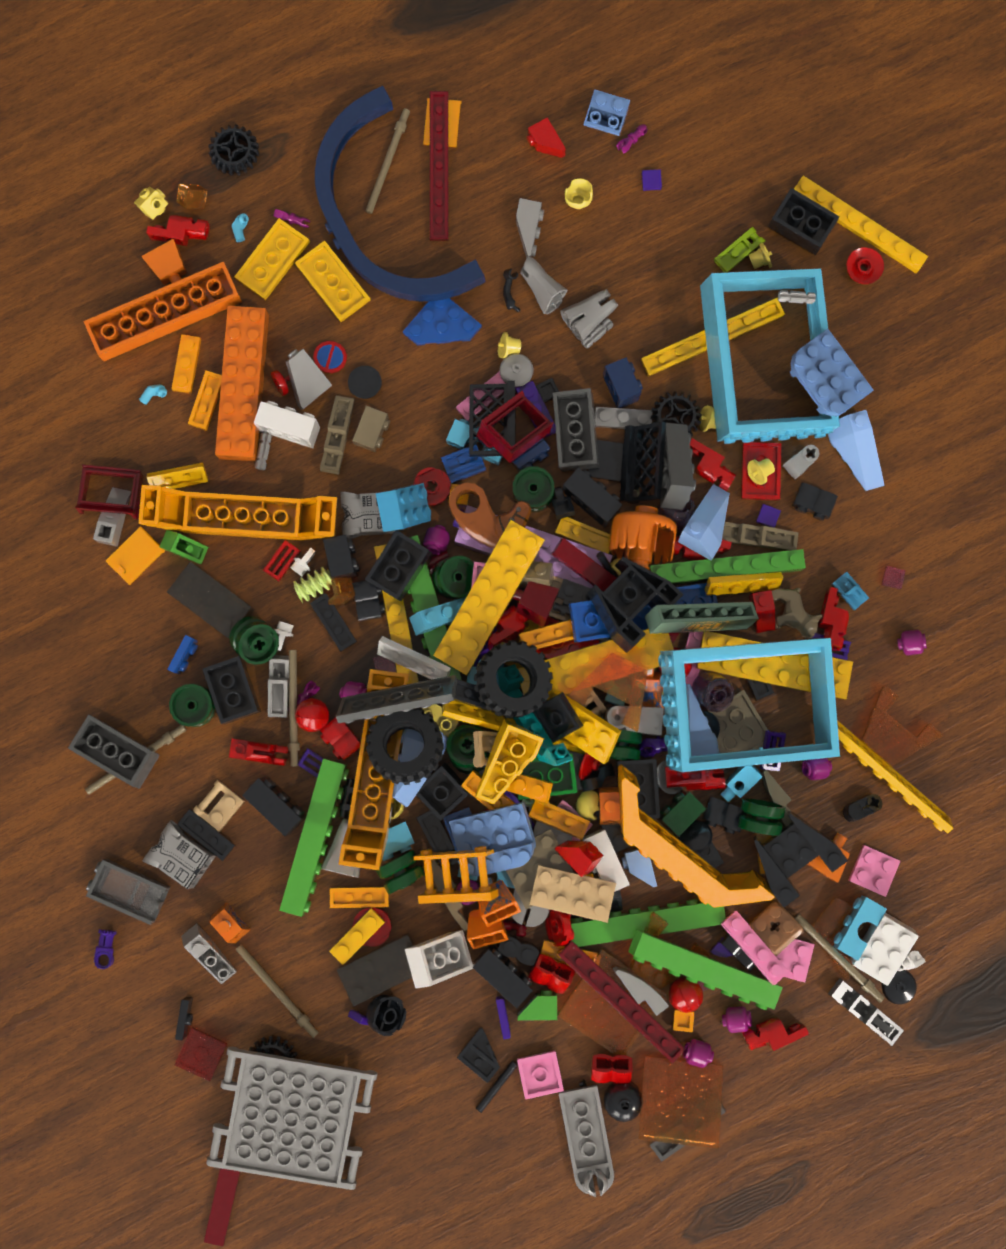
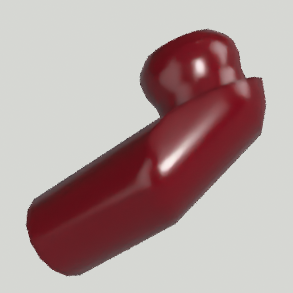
M447 550L431 557L428 564L430 575L433 574V570L439 561L450 557Z
M515 920L503 921L506 930H516L517 937L526 936L527 927L525 924L521 925Z

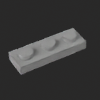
M595 408L596 427L625 429L627 425L640 426L652 423V419H650L652 415L651 410Z

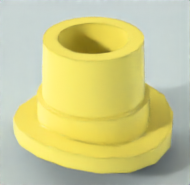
M760 243V248L749 254L754 269L766 265L771 268L770 255H772V252H768L766 246Z
M503 332L498 343L499 358L504 359L509 354H519L521 340L511 338L507 332Z
M709 405L704 406L700 412L702 416L699 420L701 421V431L706 432L711 428L716 429L714 408Z
M766 458L760 462L755 459L751 460L748 463L747 470L750 479L754 483L762 485L767 482V476L774 473L775 468L771 460Z

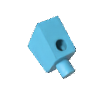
M754 765L738 767L725 781L728 787L721 793V796L728 802L735 795L740 798L743 797L763 777L761 772ZM737 781L743 782L741 786L735 785Z

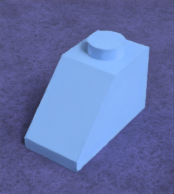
M638 849L623 852L624 857L621 858L623 868L628 869L629 873L652 887H657L650 857L645 858Z

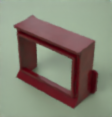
M522 390L481 421L477 437L488 448L494 447L511 463L549 434L554 422H550L525 397ZM519 406L534 421L537 428L511 446L492 425Z
M82 464L79 495L75 507L80 514H84V510L129 514L133 519L139 520L143 474L140 470ZM90 475L134 479L130 505L86 501Z

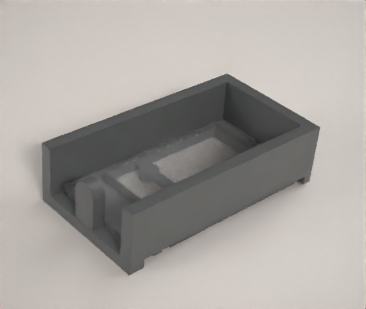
M104 859L102 862L99 861L94 870L96 875L93 880L89 881L86 887L88 891L86 897L149 925L155 923L170 890V886L109 859Z

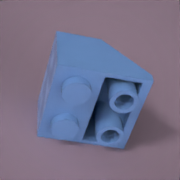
M594 90L584 126L619 136L628 113L630 100Z

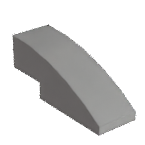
M274 655L269 660L268 717L287 718L289 708V656Z
M617 966L613 968L638 1004L645 1000L656 1016L669 1007L660 994L643 979Z

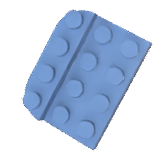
M829 329L819 334L792 356L790 374L793 378L796 376L817 404L818 408L816 410L820 414L824 413L837 417L874 391Z
M524 802L449 821L457 851L474 850L475 847L486 846V849H494L493 854L485 856L487 874L523 866L533 856L534 849L536 848L534 834ZM467 857L469 875L479 876L477 857Z

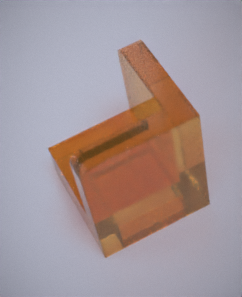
M178 184L177 203L185 209H205L208 190L198 184Z
M334 578L331 581L334 596L328 600L329 605L346 604L355 596L351 578Z

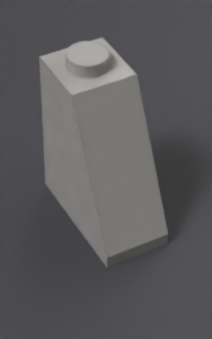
M295 349L287 355L289 359L286 361L297 406L299 409H304L331 387L332 384L304 349L299 351Z

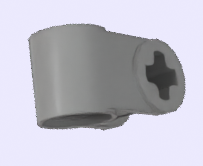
M807 445L798 454L791 457L783 467L796 480L818 459L819 449L814 445ZM811 452L813 455L807 458V453Z

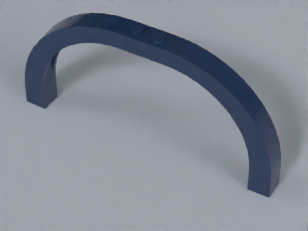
M381 86L346 107L330 125L322 140L316 158L315 186L320 207L327 220L324 224L329 234L333 232L335 238L332 240L336 248H341L354 270L366 282L378 290L397 298L421 302L438 301L458 296L486 282L476 259L452 272L431 278H407L389 273L375 265L363 254L337 208L333 190V179L336 164L343 148L350 138L363 126L394 110L384 86Z

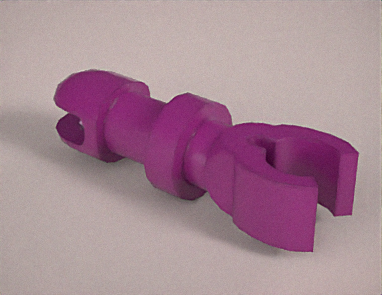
M645 124L639 125L635 132L628 134V138L620 140L616 144L618 151L622 149L623 154L626 153L632 143L635 144L640 136H644L647 133V126Z
M275 209L273 215L275 218L288 221L289 224L293 225L295 223L304 228L309 227L303 223L304 221L310 223V220L298 217L295 213L289 214Z
M312 680L306 684L304 692L298 695L297 706L320 690V687Z

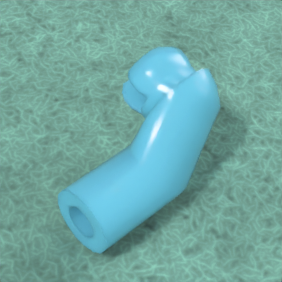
M244 213L238 215L232 223L236 242H243L245 240L243 230L248 224L249 217Z
M161 384L150 385L145 389L139 400L147 405L152 396L165 397L167 390Z

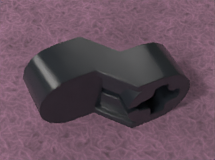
M612 764L599 766L597 771H592L590 778L580 780L583 792L601 788L604 779L614 775Z
M876 794L866 796L845 806L843 816L848 822L860 820L879 811L883 806L882 799Z

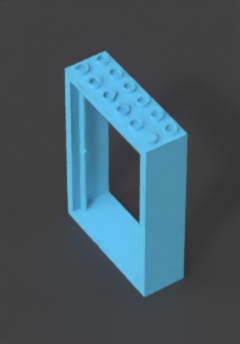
M821 269L711 273L700 285L717 442L724 441V444L735 443L736 440H742L743 443L753 442L754 439H760L761 442L772 440V438H778L779 440H788L790 437L805 439L813 435L814 438L826 437V434L833 433V430L840 426L839 416H829L824 413H819V416L746 421H738L723 292L803 288L806 294L814 292L816 294L815 302L813 304H806L811 341L828 329Z
M831 638L660 651L658 663L662 669L660 684L663 687L661 702L665 708L663 724L666 727L667 734L664 737V741L668 747L666 763L670 770L690 772L840 757ZM808 654L815 744L769 749L759 747V750L691 756L684 664Z

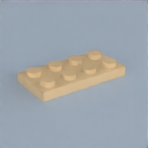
M538 865L530 905L608 923L616 883L589 876L581 878L576 873Z

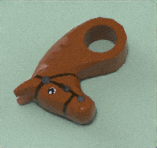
M463 483L456 486L449 498V509L458 526L471 538L491 548H495L510 520L526 527L531 514L530 504L525 501H518L510 511L496 516L489 505L484 490L475 483ZM464 494H472L479 499L480 505L476 511L464 513L457 508L458 499Z

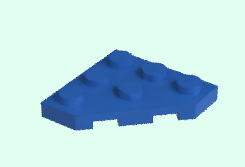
M448 298L429 301L403 330V334L417 346L429 343L470 341L482 328V325Z

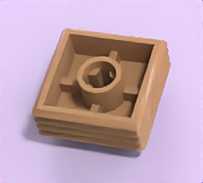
M777 900L773 901L749 924L775 956L780 954L804 931L803 927ZM779 924L780 930L778 932L776 930L772 931V925Z

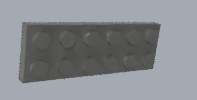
M456 675L342 697L336 714L337 722L351 723L358 719H371L378 715L387 716L398 711L408 712L414 708H427L439 703L447 704L454 701L458 682Z

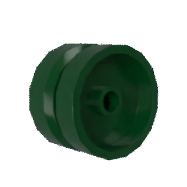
M537 466L522 469L513 481V497L516 503L518 501L527 502L530 504L531 512H540L546 509L554 497V481L552 476L545 469ZM532 487H536V491H531Z
M453 556L439 561L432 574V581L436 591L443 597L450 599L467 597L472 585L474 561L465 556Z
M249 616L239 620L232 627L230 644L233 650L247 663L258 665L271 660L276 654L279 647V637L276 631L259 617Z
M185 684L177 688L169 701V710L173 719L184 726L201 727L209 723L216 713L210 690L196 684ZM193 702H194V703H195V707H194L193 709H191V706L193 705Z
M462 725L455 728L447 739L446 745L450 761L459 772L470 774L473 770L479 772L486 767H475L473 765V758L475 757L473 732L483 731L480 727ZM484 752L485 758H489L490 753Z
M621 730L610 759L640 760L641 751L638 748L629 747V744H641L643 733Z
M743 798L741 810L747 814L739 817L738 827L759 834L779 836L781 835L782 824L775 819L784 818L786 807L769 801Z
M414 850L397 857L381 866L379 870H376L380 879L393 876L392 879L384 884L388 894L410 886L417 879L425 875L422 865H416L412 868L408 867L417 861L413 857L416 856Z

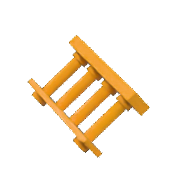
M486 846L475 847L474 850L432 852V849L421 850L420 854L413 856L414 860H423L426 890L425 893L418 895L419 904L492 901L499 897L498 889H491V886L488 885L485 856L493 854L494 849H486ZM467 857H477L481 886L479 890H473L470 887ZM449 858H459L462 888L458 891H454V888H452ZM431 859H441L444 881L443 891H436V888H434Z

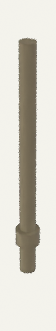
M403 109L399 121L395 124L393 138L365 210L369 214L373 213L401 135L405 133L406 122L410 114L408 109Z
M289 650L290 743H288V751H290V766L292 767L298 766V751H300L295 720L297 708V650Z
M180 725L171 732L167 731L162 735V738L147 748L155 752L165 744L169 745L175 741L177 736L187 730L186 727ZM110 773L104 775L86 787V792L90 795L114 779L115 776Z
M799 913L794 917L803 929L861 984L860 987L866 993L869 992L879 1003L884 1000L885 997L874 987L875 984L854 968Z
M242 944L235 950L297 1019V1024L301 1028L304 1027L314 1038L319 1032L309 1022L308 1016L300 1012Z

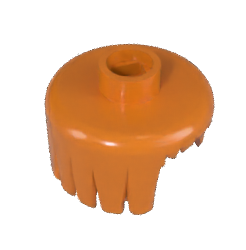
M636 506L635 511L622 512L613 518L609 551L614 556L616 552L618 558H622L624 551L625 558L650 570L648 565L651 564L653 555L655 564H659L661 558L663 564L671 562L674 554L677 525L672 519L658 514V509L655 507Z

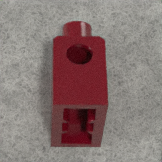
M531 581L527 583L524 591L517 588L512 599L519 601L517 612L537 625L544 627L556 600L559 588Z

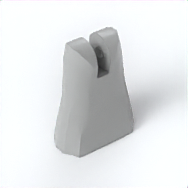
M527 258L520 273L532 289L543 314H550L560 306L562 298L568 290L549 276L534 258Z
M607 289L560 310L562 319L578 340L583 341L618 307L614 299L608 301L603 306L600 305L611 296Z
M343 818L321 869L359 878L360 868L339 865L341 845L343 844L348 826V819Z

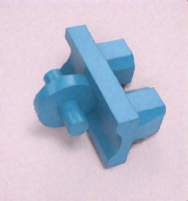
M845 572L831 584L834 588L838 589L837 592L853 611L869 599L848 572Z

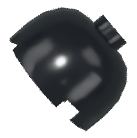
M380 995L374 998L369 1003L366 1011L367 1023L370 1028L383 1036L394 1035L392 1033L396 1030L399 1031L406 1019V1009L403 1007V1001L393 995Z
M632 1082L628 1084L612 1083L604 1093L605 1109L609 1116L616 1121H632L642 1110V1093L637 1085Z

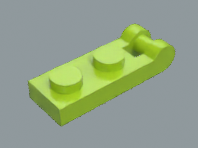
M754 227L750 228L714 259V262L724 273L730 272L749 254L759 248L760 243L765 242L763 237H759L756 234L757 231ZM751 238L754 243L751 244L748 239Z

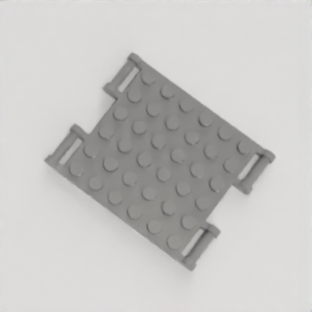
M228 1047L227 1065L220 1087L225 1090L235 1091L229 1127L220 1123L213 1125V1140L210 1156L207 1157L206 1164L210 1167L354 1190L357 1183L355 1178L359 1157L362 1156L363 1149L358 1146L348 1147L354 1111L370 1113L372 1089L378 1073L373 1070L365 1071L242 1050L237 1047ZM236 1058H242L238 1080L233 1082L232 1076ZM360 1079H365L366 1084L362 1103H356ZM221 1135H226L223 1159H219L218 1151ZM352 1156L348 1178L341 1179L345 1157Z

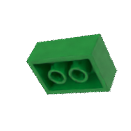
M535 758L532 762H529L521 773L553 783L550 796L577 793L573 760L553 766ZM518 795V800L531 799L522 795Z

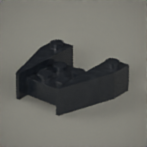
M622 557L614 565L622 574L604 592L595 584L587 594L612 640L627 653L646 635L632 619L650 601L655 606L674 605L683 594L669 580Z
M791 811L787 813L793 822L781 831V835L773 836L763 844L756 836L753 837L771 891L783 907H786L800 896L799 891L789 880V877L813 859L820 856L831 872H834L848 861L832 839Z

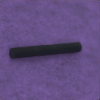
M597 553L596 557L604 569L618 578L619 576L604 553Z
M513 1060L476 1106L480 1113L483 1112L518 1066Z

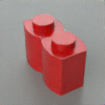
M336 717L320 730L322 732L320 737L327 745L330 743L334 747L332 752L339 760L341 758L347 760L360 749V740L345 722L338 723Z
M540 954L535 964L532 965L528 977L537 984L546 985L556 993L564 994L572 982L575 971L566 964L557 963L553 958Z
M597 1054L592 1057V1081L596 1083L612 1081L616 1084H628L631 1082L633 1071L631 1057L626 1055L611 1057L606 1054Z

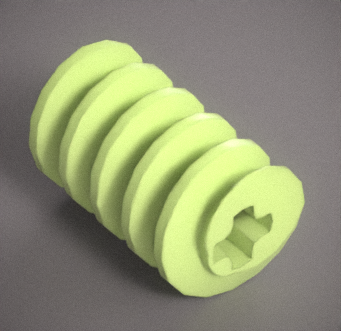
M321 567V574L316 570L314 571V577L307 574V581L301 577V584L293 581L294 589L302 603L303 598L306 601H310L309 594L314 598L317 597L316 591L323 594V587L328 591L330 590V584L337 587L335 581L331 578L329 569L326 570Z

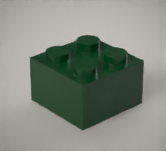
M688 791L677 793L672 799L674 802L660 810V818H658L678 837L706 810Z

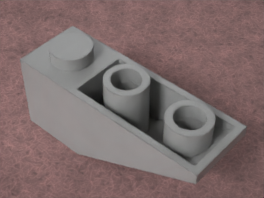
M520 198L516 214V225L526 258L535 257L537 245H534L535 238L539 239L541 230L538 227V223L543 221L544 210L541 209L542 202Z
M112 487L106 503L128 505L131 491ZM101 512L93 539L99 543L118 547L126 514Z
M197 923L181 936L184 948L219 983L223 984L237 972L210 936Z

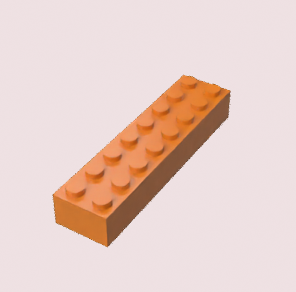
M223 261L83 322L98 356L103 361H107L227 309L228 306L242 303V300Z
M228 306L215 450V455L221 460L252 462L257 460L259 430L255 426L254 420L263 395L269 314L266 308Z

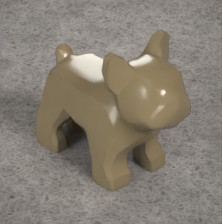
M780 588L773 590L774 602L780 601L785 604L783 615L775 619V629L781 628L784 625L796 628L805 638L814 637L817 632L818 622L823 616L810 615L805 612L799 593L801 589L785 590Z

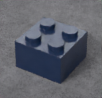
M627 357L606 365L603 372L604 381L616 408H623L638 402L641 390H643L640 380H636L634 376L635 368L632 362H628Z

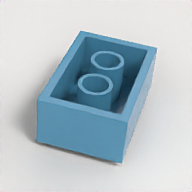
M424 483L376 493L383 532L404 529L431 521V510L428 507L427 490L424 487Z

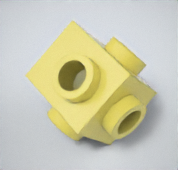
M151 187L143 189L139 194L140 197L134 202L152 220L157 215H161L168 205L164 199L166 196L158 188L155 190Z

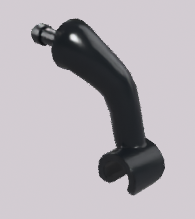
M512 268L506 269L503 273L506 279L503 297L507 309L513 308L519 313L520 308L515 306V300L511 295L512 280L518 277V273L515 272L511 275Z

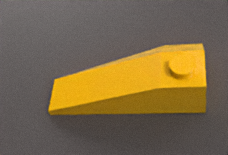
M504 719L495 738L475 797L495 804L510 787L513 780L520 776L529 762L536 758L544 738Z

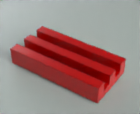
M284 540L263 571L279 582L295 561L294 558H297L301 553V550L287 540ZM286 546H288L289 549L286 551L284 556L281 558V560L278 562V564L271 572L270 568L281 555ZM294 550L295 552L290 557L285 566L282 568L280 573L278 575H275L277 571L280 569V567L283 565L285 560L288 558V556L291 554V552Z

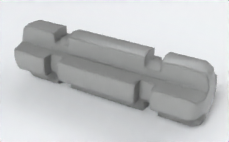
M786 290L778 292L779 302L788 301L790 303L805 302L806 304H813L816 300L814 292H808L807 294L806 292H788Z
M606 318L602 325L599 324L581 341L582 345L586 349L590 348L593 342L598 341L606 333V330L609 331L613 327L612 321Z
M261 433V443H259L257 452L258 460L255 463V468L258 470L266 469L267 463L265 461L268 459L269 443H271L272 438L271 434Z

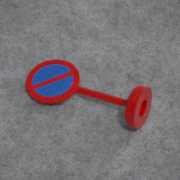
M326 341L316 347L313 360L321 371L336 373L344 368L347 354L340 344L334 341ZM278 370L272 371L271 377L279 393L282 396L288 394L289 389L286 382L290 381V376L284 378Z

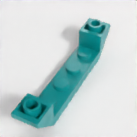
M516 665L500 668L498 670V678L501 691L512 698L523 696L519 688L524 678ZM534 712L519 718L513 717L517 725L544 738L536 756L539 761L558 766L573 760L564 743L553 745Z

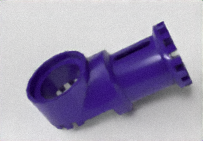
M656 736V739H643L642 743L638 745L641 751L640 755L646 758L652 757L656 753H660V751H668L664 738H660V736Z
M99 929L100 938L99 944L96 946L94 963L97 968L106 969L111 967L114 962V948L112 944L117 931ZM102 954L107 955L109 958V962L105 966L99 962Z

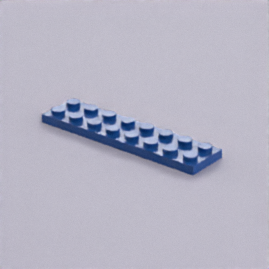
M706 583L676 587L683 596L674 605L718 602L716 595L706 596L704 590ZM591 600L569 604L574 643L611 637ZM651 601L632 619L641 630L649 629L645 616L655 607Z

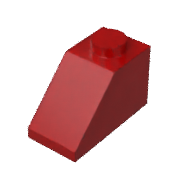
M548 117L528 128L527 141L531 147L534 146L536 151L560 158L565 157L566 148Z
M772 590L752 593L749 596V601L753 602L759 618L754 623L756 633L775 630V605Z
M567 840L555 848L581 878L592 872L604 856L590 841Z

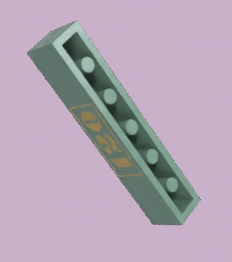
M753 602L656 605L645 616L650 634L746 630L759 619Z

